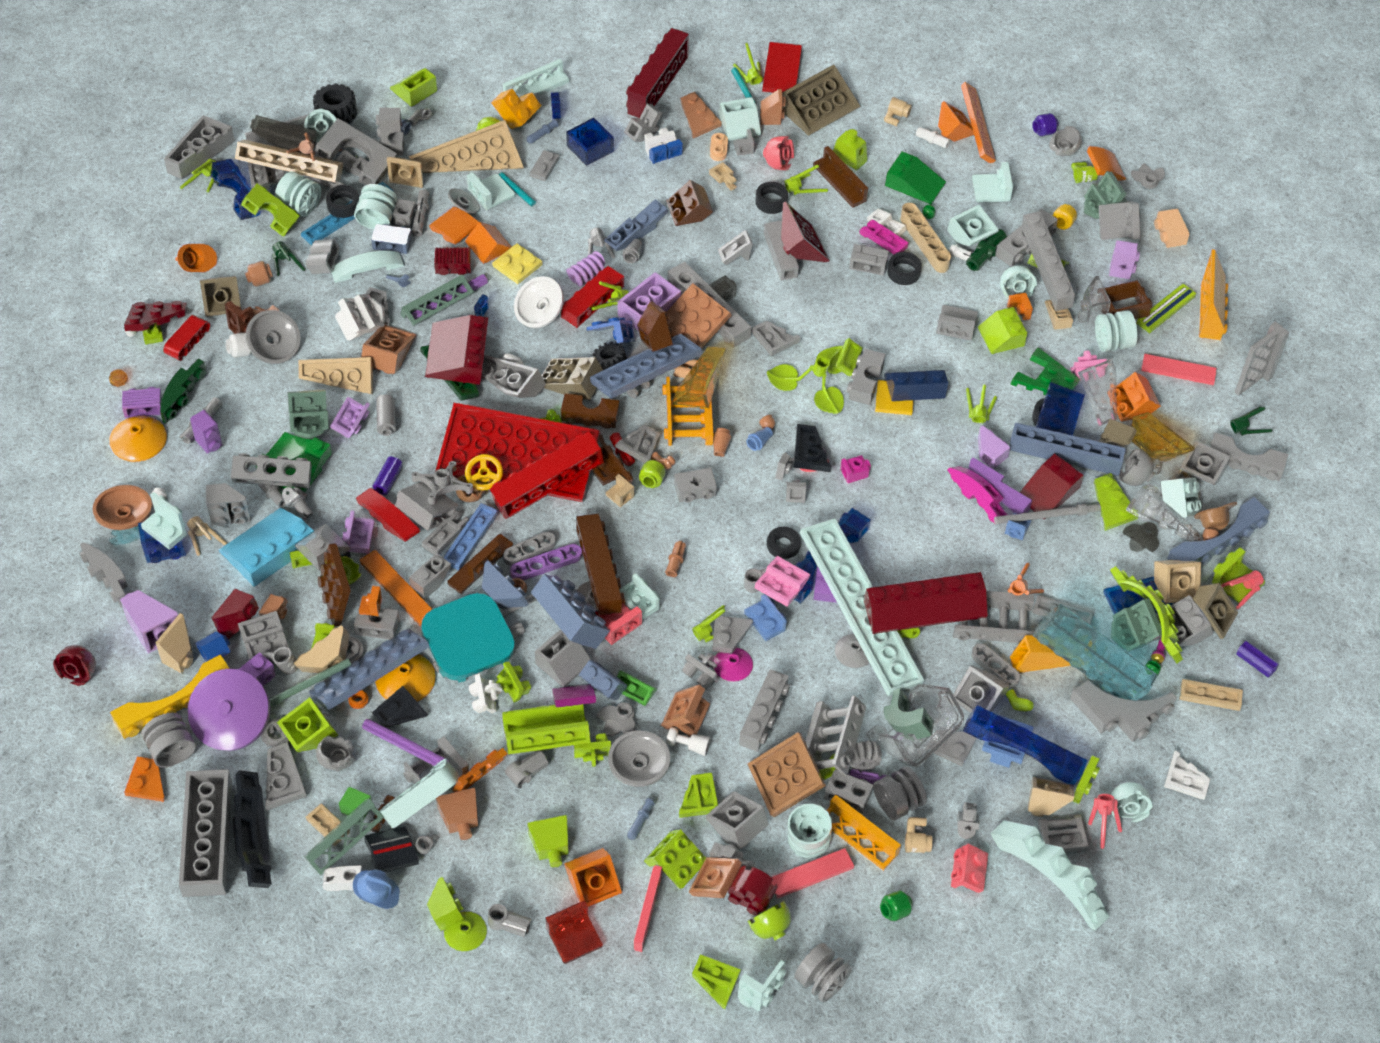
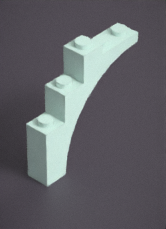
M1004 820L990 833L1000 850L1011 853L1031 864L1061 889L1078 909L1091 929L1097 930L1110 917L1094 889L1097 883L1087 867L1071 864L1062 847L1045 844L1037 827Z

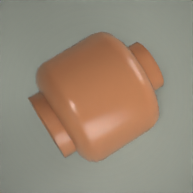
M264 261L248 265V272L245 273L248 283L252 282L255 287L269 283L271 277H273L269 264H265Z

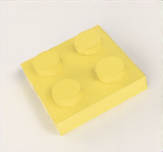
M516 243L492 262V265L516 284H519L541 267L543 263L542 260Z

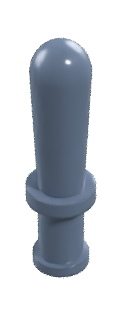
M553 119L547 125H542L541 129L527 137V142L532 144L546 133L549 134L550 130L559 126L557 120Z
M646 798L644 806L638 810V816L627 833L628 839L635 840L645 820L650 816L649 812L652 806L655 805L652 799Z

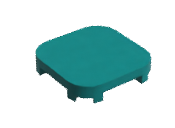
M470 594L434 608L426 613L422 620V637L427 640L430 646L429 649L439 667V673L443 678L447 677L450 680L458 681V683L464 682L469 676L499 664L503 666L504 662H508L513 655L515 644L513 635L497 604L486 594Z

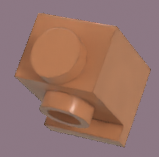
M270 594L260 609L259 615L262 616L277 611L279 619H284L287 614V599Z

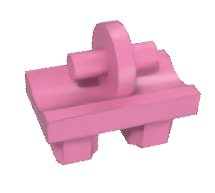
M1087 350L1084 351L1083 356L1078 357V362H1074V366L1070 369L1072 373H1075L1080 378V381L1088 379L1087 371H1093L1094 379L1103 378L1105 376L1107 359L1097 360V356L1091 355L1090 351Z

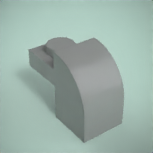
M647 104L640 118L630 119L624 133L635 142H643L645 134L651 132L654 135L659 129L656 124L662 113L652 104Z

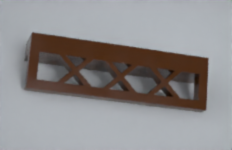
M829 146L824 147L823 158L813 162V166L819 165V168L816 170L852 208L867 202L868 187Z

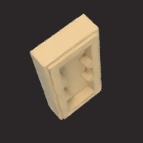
M322 803L306 816V820L324 837L341 822ZM337 839L332 845H337L342 839Z

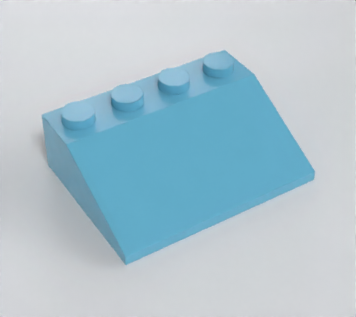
M280 507L220 548L219 552L255 587L290 563L289 552L299 551L295 544L313 533L314 530L301 518Z

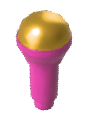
M1161 639L1156 650L1151 655V660H1156L1160 664L1165 660V647Z

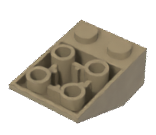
M596 357L553 358L541 375L546 383L543 388L563 395L564 393L582 395L583 399H591L597 387L591 384L590 377L603 371Z

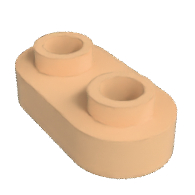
M715 133L711 137L710 157L715 161H722L727 157L728 137L725 134Z

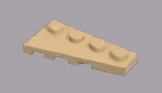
M371 357L298 360L299 379L373 394Z

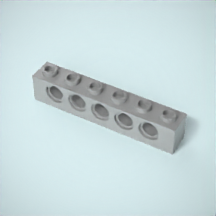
M685 261L668 271L667 281L679 289L681 295L693 283L731 313L732 316L717 331L722 335L723 340L727 344L730 343L733 347H736L751 338V326Z

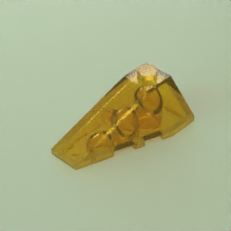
M707 347L677 387L673 405L709 408L726 348Z

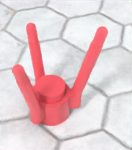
M1254 570L1242 577L1221 584L1222 587L1243 582L1247 589H1252L1236 606L1237 610L1254 593L1260 590L1259 586L1263 584L1264 579L1259 571Z
M1100 794L1097 798H1094V806L1088 824L1092 825L1097 810L1102 815L1101 849L1105 847L1107 815H1110L1112 811H1114L1118 831L1122 832L1117 807L1118 800H1114V796L1110 794Z

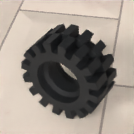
M613 341L609 342V344L607 342L603 343L604 346L599 345V349H595V353L592 354L593 357H596L603 370L627 359L622 344L617 342L613 344Z

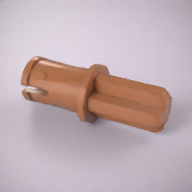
M682 541L675 543L672 554L668 557L669 563L665 570L667 576L676 577L680 564L683 563L682 557L686 544Z

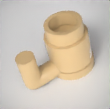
M893 97L884 121L897 126L899 120L892 118L893 114L908 118L912 105Z
M908 818L905 836L906 853L931 852L932 835L915 833V826H926L927 818Z

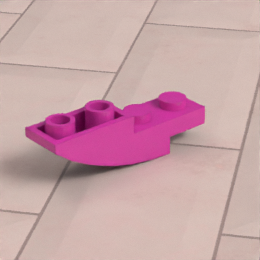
M960 466L947 469L951 479L961 488L962 494L968 499L976 498L979 506L988 514L990 521L994 523V517L1007 515L999 504L1004 498L987 480L977 473Z

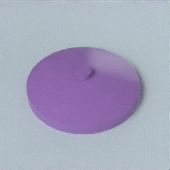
M222 669L206 676L193 690L188 704V720L193 733L207 746L221 751H235L252 744L265 730L270 716V700L262 683L251 674L238 669Z

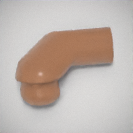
M657 452L651 455V460L660 462L665 470L675 465V460L672 456L662 458Z

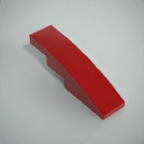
M372 488L367 489L356 497L357 503L366 508L373 518L381 522L385 530L404 542L420 532V529L403 512Z

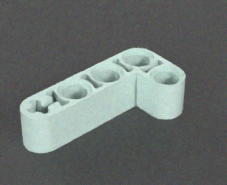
M443 759L431 769V773L390 801L379 812L384 816V819L391 828H395L456 784L459 775L448 760Z

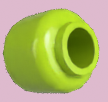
M647 461L643 464L639 473V480L645 487L657 488L661 485L666 470L658 461Z

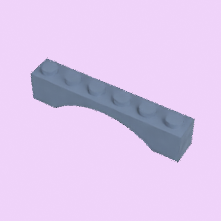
M1253 497L1240 506L1235 523L1225 533L1206 541H1184L1170 550L1167 560L1197 561L1205 565L1214 555H1221L1228 546H1235L1242 537H1249L1256 528H1263L1268 523L1267 519L1270 511Z

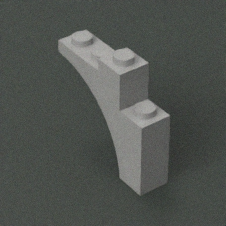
M1088 680L1073 689L1070 699L1101 734L1105 731L1111 732L1118 725L1133 742L1138 738L1139 740L1144 739L1149 734L1150 725L1155 723L1160 715L1163 713L1167 715L1173 711L1177 697L1171 692L1152 700H1127L1102 691Z

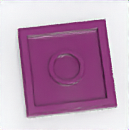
M591 684L552 689L554 703L557 708L596 702V695Z

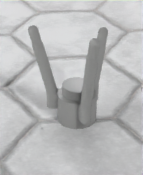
M594 228L590 231L588 255L592 254L593 244L601 247L605 244L611 257L615 258L611 247L604 241L607 237L604 236L601 228Z

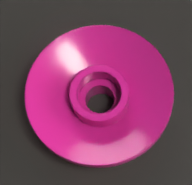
M737 647L732 654L718 652L713 661L717 664V667L714 669L716 674L727 681L743 680L751 673L753 668L751 656L745 650Z

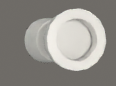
M671 727L667 735L666 745L674 746L676 742L688 745L689 750L706 756L711 737L696 734L687 737L680 735L678 729Z

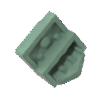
M1106 171L1098 184L1092 183L1084 196L1086 199L1084 201V214L1093 219H1099V205L1128 202L1125 198L1126 192L1112 172Z
M326 390L287 392L290 431L296 436L305 439H313L323 435L325 430L329 429Z
M1149 598L1138 602L1132 607L1125 608L1112 616L1114 620L1111 624V639L1121 648L1126 649L1127 652L1144 647L1162 638L1161 625Z

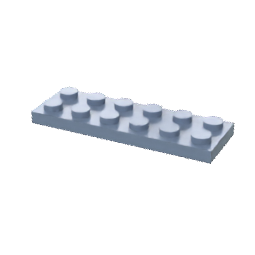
M678 334L671 338L673 345L654 352L647 349L591 376L590 381L591 384L612 399L702 355V348L684 335Z
M408 628L399 632L391 640L383 642L375 650L367 652L359 660L351 662V666L332 675L327 680L317 683L314 688L309 690V694L329 711L430 646L426 639Z

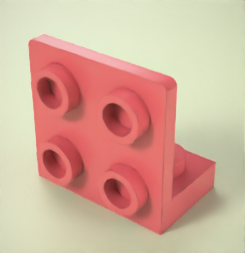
M622 604L621 613L599 616L605 620V625L610 630L605 639L611 645L642 624V611L638 606L630 610L625 604Z

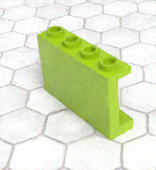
M583 704L558 708L555 705L502 712L508 755L590 743L589 724L585 719Z

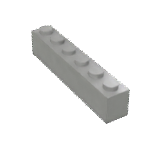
M1041 211L1025 214L1021 228L1054 309L1059 311L1072 308L1075 293Z

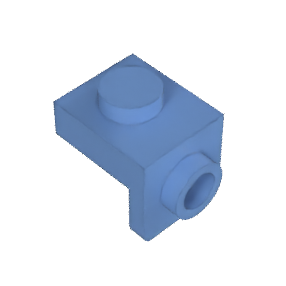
M1009 520L1005 534L1023 541L1031 520L1019 522Z

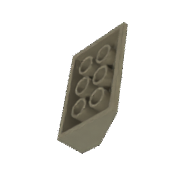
M834 64L782 92V96H785V107H782L784 114L808 136L861 107Z

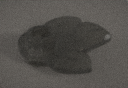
M1146 522L1143 525L1131 524L1122 532L1131 538L1129 543L1131 551L1139 552L1147 548L1149 551L1154 552L1159 546L1157 538L1158 529L1152 522Z

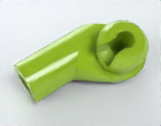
M920 628L897 631L901 639L903 637L917 638L921 633Z
M1013 689L1005 694L1014 710L1028 712L1034 707L1031 700L1018 698Z

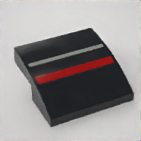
M405 826L365 835V844L371 853V861L376 870L389 872L419 864L415 847Z

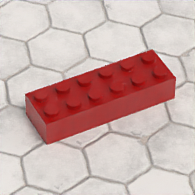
M590 431L580 433L573 441L561 444L554 452H547L540 460L530 462L521 471H515L509 475V478L494 483L490 488V492L496 506L505 519L515 515L603 464L601 448Z

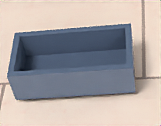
M544 574L531 593L570 641L597 649L610 632L605 625V620L597 616L595 608L587 604L585 596L577 592L573 582L561 580L556 575L552 577Z

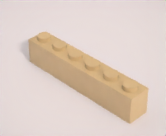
M248 140L237 142L235 159L288 172L294 171L301 175L331 182L341 180L342 162L316 156L313 162L311 155L299 152L287 154V149Z

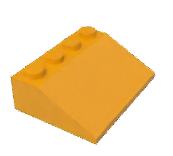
M1214 249L1211 250L1201 282L1199 337L1221 340L1222 335L1226 334L1227 324L1224 321H1226L1228 310H1225L1228 303V297L1225 296L1228 291V283H1226V275Z

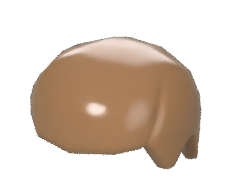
M465 475L457 478L461 482L468 483ZM476 481V483L484 485L481 481ZM473 488V493L469 495L464 490H456L457 497L464 502H476L485 493V490H477Z

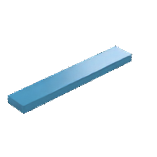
M383 181L378 184V185L385 186V187L389 188L390 190H392V191L394 192V190L391 189V188H390L386 183H384ZM330 214L301 232V237L312 246L315 240L324 239L354 220L355 217L353 215L347 218H337Z

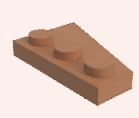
M695 92L680 98L693 139L721 127L722 122Z

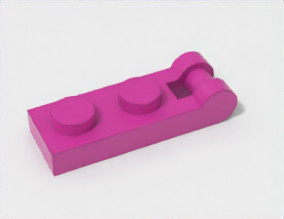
M870 220L867 226H863L859 230L862 236L868 237L893 255L903 252L908 248L909 242L875 220Z

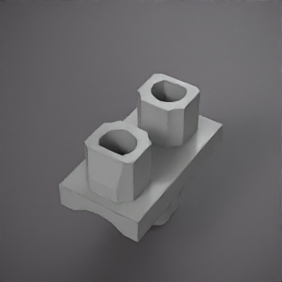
M701 653L698 657L702 661L701 663L688 654L685 657L687 662L682 669L684 674L692 678L697 670L700 671L702 674L697 679V683L705 689L713 681L715 683L719 681L720 678L717 674L709 669V667L713 669L717 667V664L713 662L715 655L709 653L705 656Z
M964 802L963 811H958L957 814L958 834L964 839L972 838L976 830H979L980 823L976 809L977 804Z

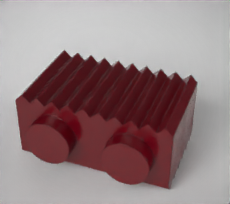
M436 247L434 259L435 274H471V248Z

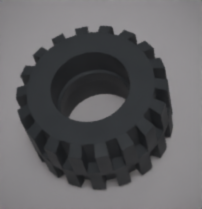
M334 83V85L327 84V86L320 87V90H317L313 96L314 110H328L336 119L338 118L349 124L352 123V119L355 120L357 115L356 99L350 87H345L343 84L338 85V83Z

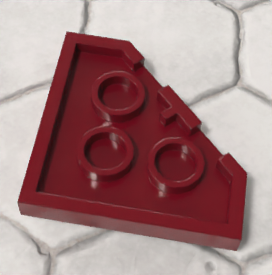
M157 301L153 304H145L144 302L132 304L124 323L125 331H144L149 329V326L154 323L159 326L170 322V319L174 316L178 318L184 317L188 309L187 303H182L181 301H173L171 303Z

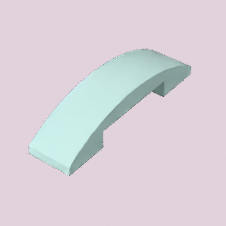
M373 251L339 262L334 266L331 273L336 283L352 279L353 274L382 267L390 270L403 267L404 264L399 252Z

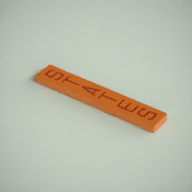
M964 82L961 88L980 158L988 163H993L996 159L977 90L967 82Z

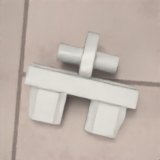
M479 673L475 675L476 682L469 685L471 695L474 697L479 696V699L472 703L473 710L478 713L486 710L494 713L497 711L495 700L498 699L497 695L502 692V686L495 683L494 680L482 678V675Z

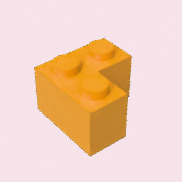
M513 89L501 92L491 102L511 129L523 126L542 106L532 92L518 97Z

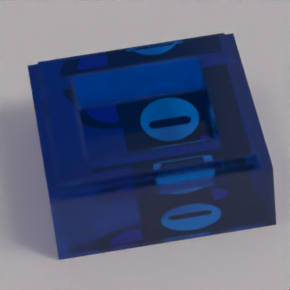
M482 294L474 305L475 316L483 317L489 308L488 296Z

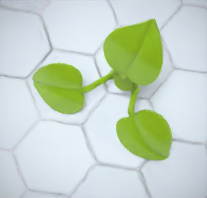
M843 346L830 347L821 351L817 355L814 365H810L809 369L800 377H797V370L787 364L778 365L767 370L769 381L777 389L783 391L794 390L797 387V381H800L809 372L813 371L817 377H822L823 389L815 393V405L820 410L833 414H838L843 409L844 399L840 390L833 386L827 389L825 387L827 371L831 374L842 372L835 366Z

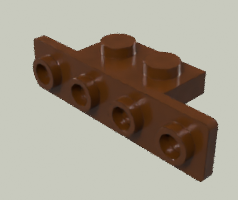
M600 433L597 444L601 448L604 463L591 471L603 486L615 481L618 474L632 484L634 479L631 472L626 471L621 459L616 458L612 447L604 442V438Z
M498 534L447 581V584L462 594L483 575L485 562L488 560L494 565L504 555V551L513 546V542L502 534Z

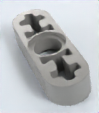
M543 532L507 548L504 551V562L512 566L517 562L552 550L556 545L555 535L551 532ZM528 546L535 548L533 552H526L524 549ZM512 554L513 556H516V558L513 559L512 557H509V555Z
M976 644L973 647L971 657L987 672L1010 685V688L1018 685L1020 674L1015 668L987 645ZM977 652H984V655H977ZM998 663L1001 668L995 670L991 668L990 664ZM1007 676H1008V677L1013 676V677H1014V680H1013V679L1007 680Z

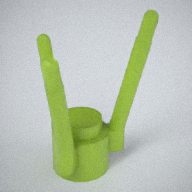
M745 43L752 68L748 70L746 76L735 63L733 66L738 69L746 83L750 82L751 85L760 84L763 80L760 62H757L756 69L749 45Z
M208 159L204 164L192 171L193 176L184 182L180 189H183L203 173L207 177L212 176L206 192H210L216 177L220 174L217 171L219 169L218 163L213 159Z
M815 165L786 179L784 182L788 193L793 192L796 195L799 193L828 192V189L799 190L802 187L801 180L811 176L810 172L819 168V165Z
M600 281V285L615 291L611 294V299H608L609 303L594 306L592 310L618 305V301L629 293L628 290L621 289V286Z
M985 384L982 386L980 404L974 408L972 406L970 389L966 388L969 418H972L973 422L982 424L989 421L990 413L997 400V396H994L988 410L984 406Z
M724 605L692 628V632L698 641L704 639L707 643L713 640V635H710L713 632L710 623L725 612Z

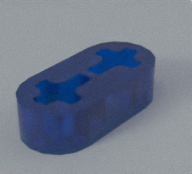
M551 92L552 119H561L559 92Z

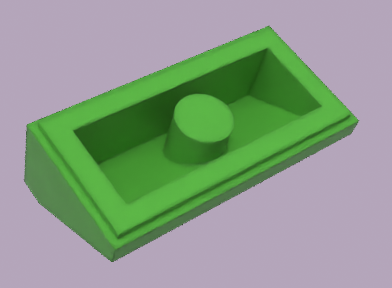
M620 670L617 678L627 684L622 694L644 706L647 705L657 691L655 687Z

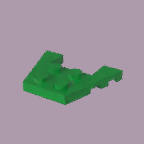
M1037 347L1031 355L1030 361L1044 367V370L1036 380L1018 371L1012 378L1010 385L1017 387L1020 384L1026 386V390L1043 391V395L1066 401L1077 387L1080 378Z

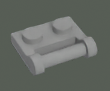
M1073 815L1072 818L1038 820L1039 830L1045 844L1062 847L1064 852L1088 849L1089 845L1080 815ZM1074 826L1073 829L1049 831L1051 828Z

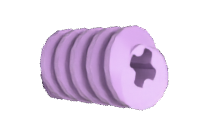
M594 251L586 258L578 261L576 265L567 268V275L572 282L581 287L583 282H588V278L592 280L594 275L596 276L600 270L605 269V260L599 252Z

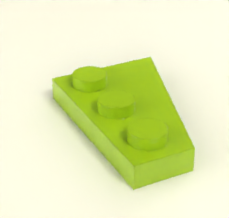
M1111 473L1094 479L1093 483L1097 500L1101 506L1100 513L1103 518L1105 531L1138 519V513Z

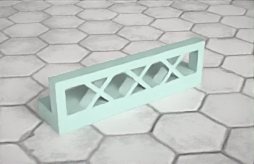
M558 59L503 83V92L515 85L513 90L518 97L531 92L537 97L569 83V78L563 72L562 60ZM544 73L540 78L537 79L539 74Z

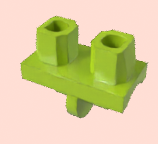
M508 661L504 662V668L497 675L498 681L496 683L502 686V690L505 693H509L512 701L515 703L520 700L522 695L529 693L531 685L527 680L520 682L519 679L523 675L520 665L512 666Z
M605 733L595 735L596 742L574 745V758H583V762L591 761L592 767H596V761L604 760L603 756H608L611 747V741H608Z

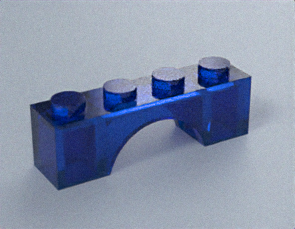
M232 159L212 162L211 177L217 186L232 189L237 193L234 196L233 210L239 219L245 220L259 216L260 211L254 215L241 205L252 187L247 183L246 177L241 174L238 165H235Z

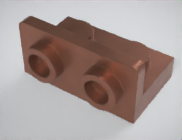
M227 302L225 310L228 328L234 334L246 333V328L254 317L253 308L249 306L242 310L233 302Z

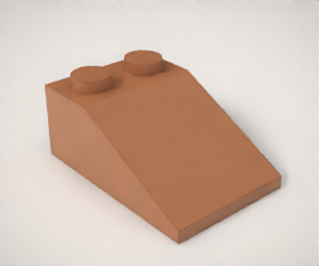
M385 325L377 329L363 344L361 358L371 357L372 369L376 368L387 374H395L400 369L417 334Z

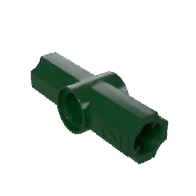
M998 229L997 233L978 243L974 253L966 260V265L970 270L979 271L988 260L991 261V258L996 256L997 245L1008 237L1005 231Z

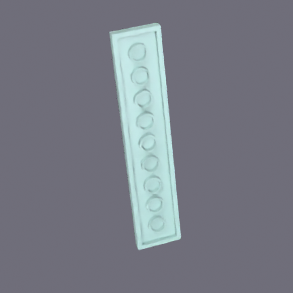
M834 518L801 529L800 534L887 696L893 695V690L901 688L904 691L923 684L924 679L897 631L872 634L863 599L866 588H872L873 586L837 520Z

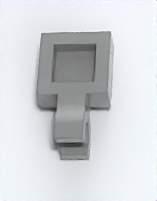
M786 452L778 462L775 478L783 480L786 474L789 475L791 466L794 465V457L790 458Z

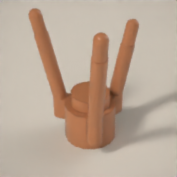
M306 132L304 134L306 140L302 141L299 147L289 149L286 153L289 154L301 151L303 154L310 153L311 159L314 162V144L310 141L311 137Z

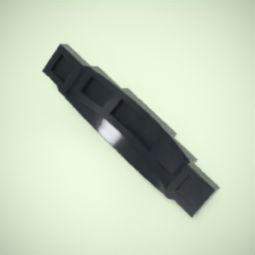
M239 770L235 774L237 794L234 796L236 816L232 819L236 856L241 857L242 871L247 872L249 887L269 888L272 885L270 874L272 868L262 787L259 784L257 772Z

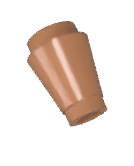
M718 428L713 433V454L715 456H725L732 438L728 429Z

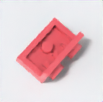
M970 844L958 848L954 853L951 887L957 888L962 885L978 893L984 891L988 853Z

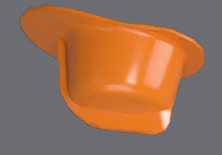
M185 244L180 247L175 260L187 272H207L217 264V255L209 245Z

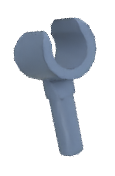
M389 274L386 275L387 279L398 282L404 288L411 283L408 281L410 277L407 274L400 278Z

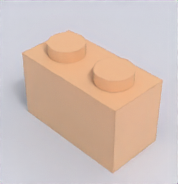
M1179 210L1159 211L1154 220V226L1160 232L1161 241L1165 243L1167 248L1187 245L1190 233Z

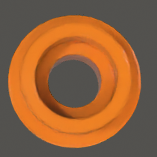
M363 690L348 698L349 705L354 709L364 708L369 701L367 693Z

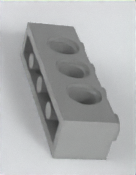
M1041 208L1039 211H1041L1050 235L1053 236L1057 230L1058 219ZM1022 225L997 245L996 257L1011 267L1016 263H1021L1025 255L1032 253L1021 228Z
M240 453L238 456L233 455L231 480L235 483L310 488L312 465L305 458L288 460L287 457L279 456L277 459H273L266 455L250 457L249 454ZM251 465H256V466H257V470H256V471H254V472H249V471H247L249 466H251ZM269 467L277 468L275 473H267ZM289 468L296 469L293 475L286 474Z

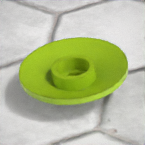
M464 911L461 912L463 920L444 929V938L447 944L455 950L471 951L484 942L487 935V927L485 921L478 914ZM463 926L469 927L466 931H463L461 928Z

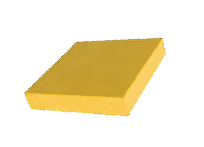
M878 380L875 412L912 415L913 400L891 401L887 382Z

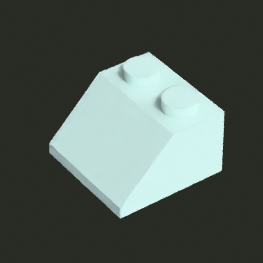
M980 205L952 217L947 229L956 243L971 246L999 231Z

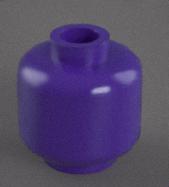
M1051 113L1036 116L1032 123L1033 131L1041 137L1054 134L1059 126L1058 119Z

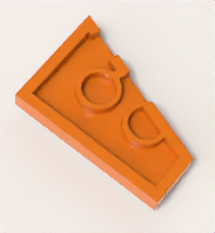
M501 748L499 751L493 750L486 756L487 759L482 763L478 762L470 769L471 771L458 778L453 792L468 789L502 762L508 753L504 748Z

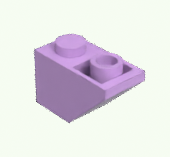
M983 425L980 427L978 435L979 459L994 469L1008 458L1010 446L998 438L991 430H988Z

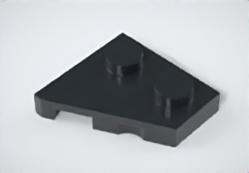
M401 686L372 712L375 718L386 728L428 716L427 712L404 686Z

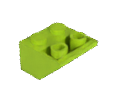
M423 68L392 85L390 90L412 107L437 92L436 76L426 68Z

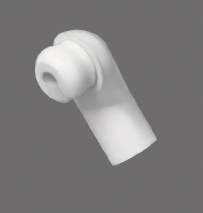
M510 353L504 354V357L501 358L524 365L520 357Z

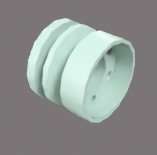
M290 171L279 181L275 197L279 198L289 208L294 209L298 215L308 216L316 208L320 200L321 187L318 183L306 179L294 171Z
M365 185L362 188L359 202L354 212L356 221L371 229H375L376 224L390 225L397 202L396 194L382 185Z
M1120 311L1114 315L1112 313H1107L1106 315L1099 314L1096 317L1095 336L1102 352L1115 351L1118 347L1120 349H1128L1136 346L1137 326L1131 311Z
M803 804L796 807L790 813L788 819V844L798 856L804 858H816L823 855L829 849L831 843L832 821L829 813L823 807L816 804Z

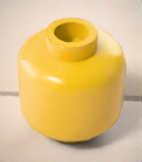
M1063 204L1054 211L1052 216L1058 219L1056 227L1066 230L1074 224L1077 219V212L1074 207Z

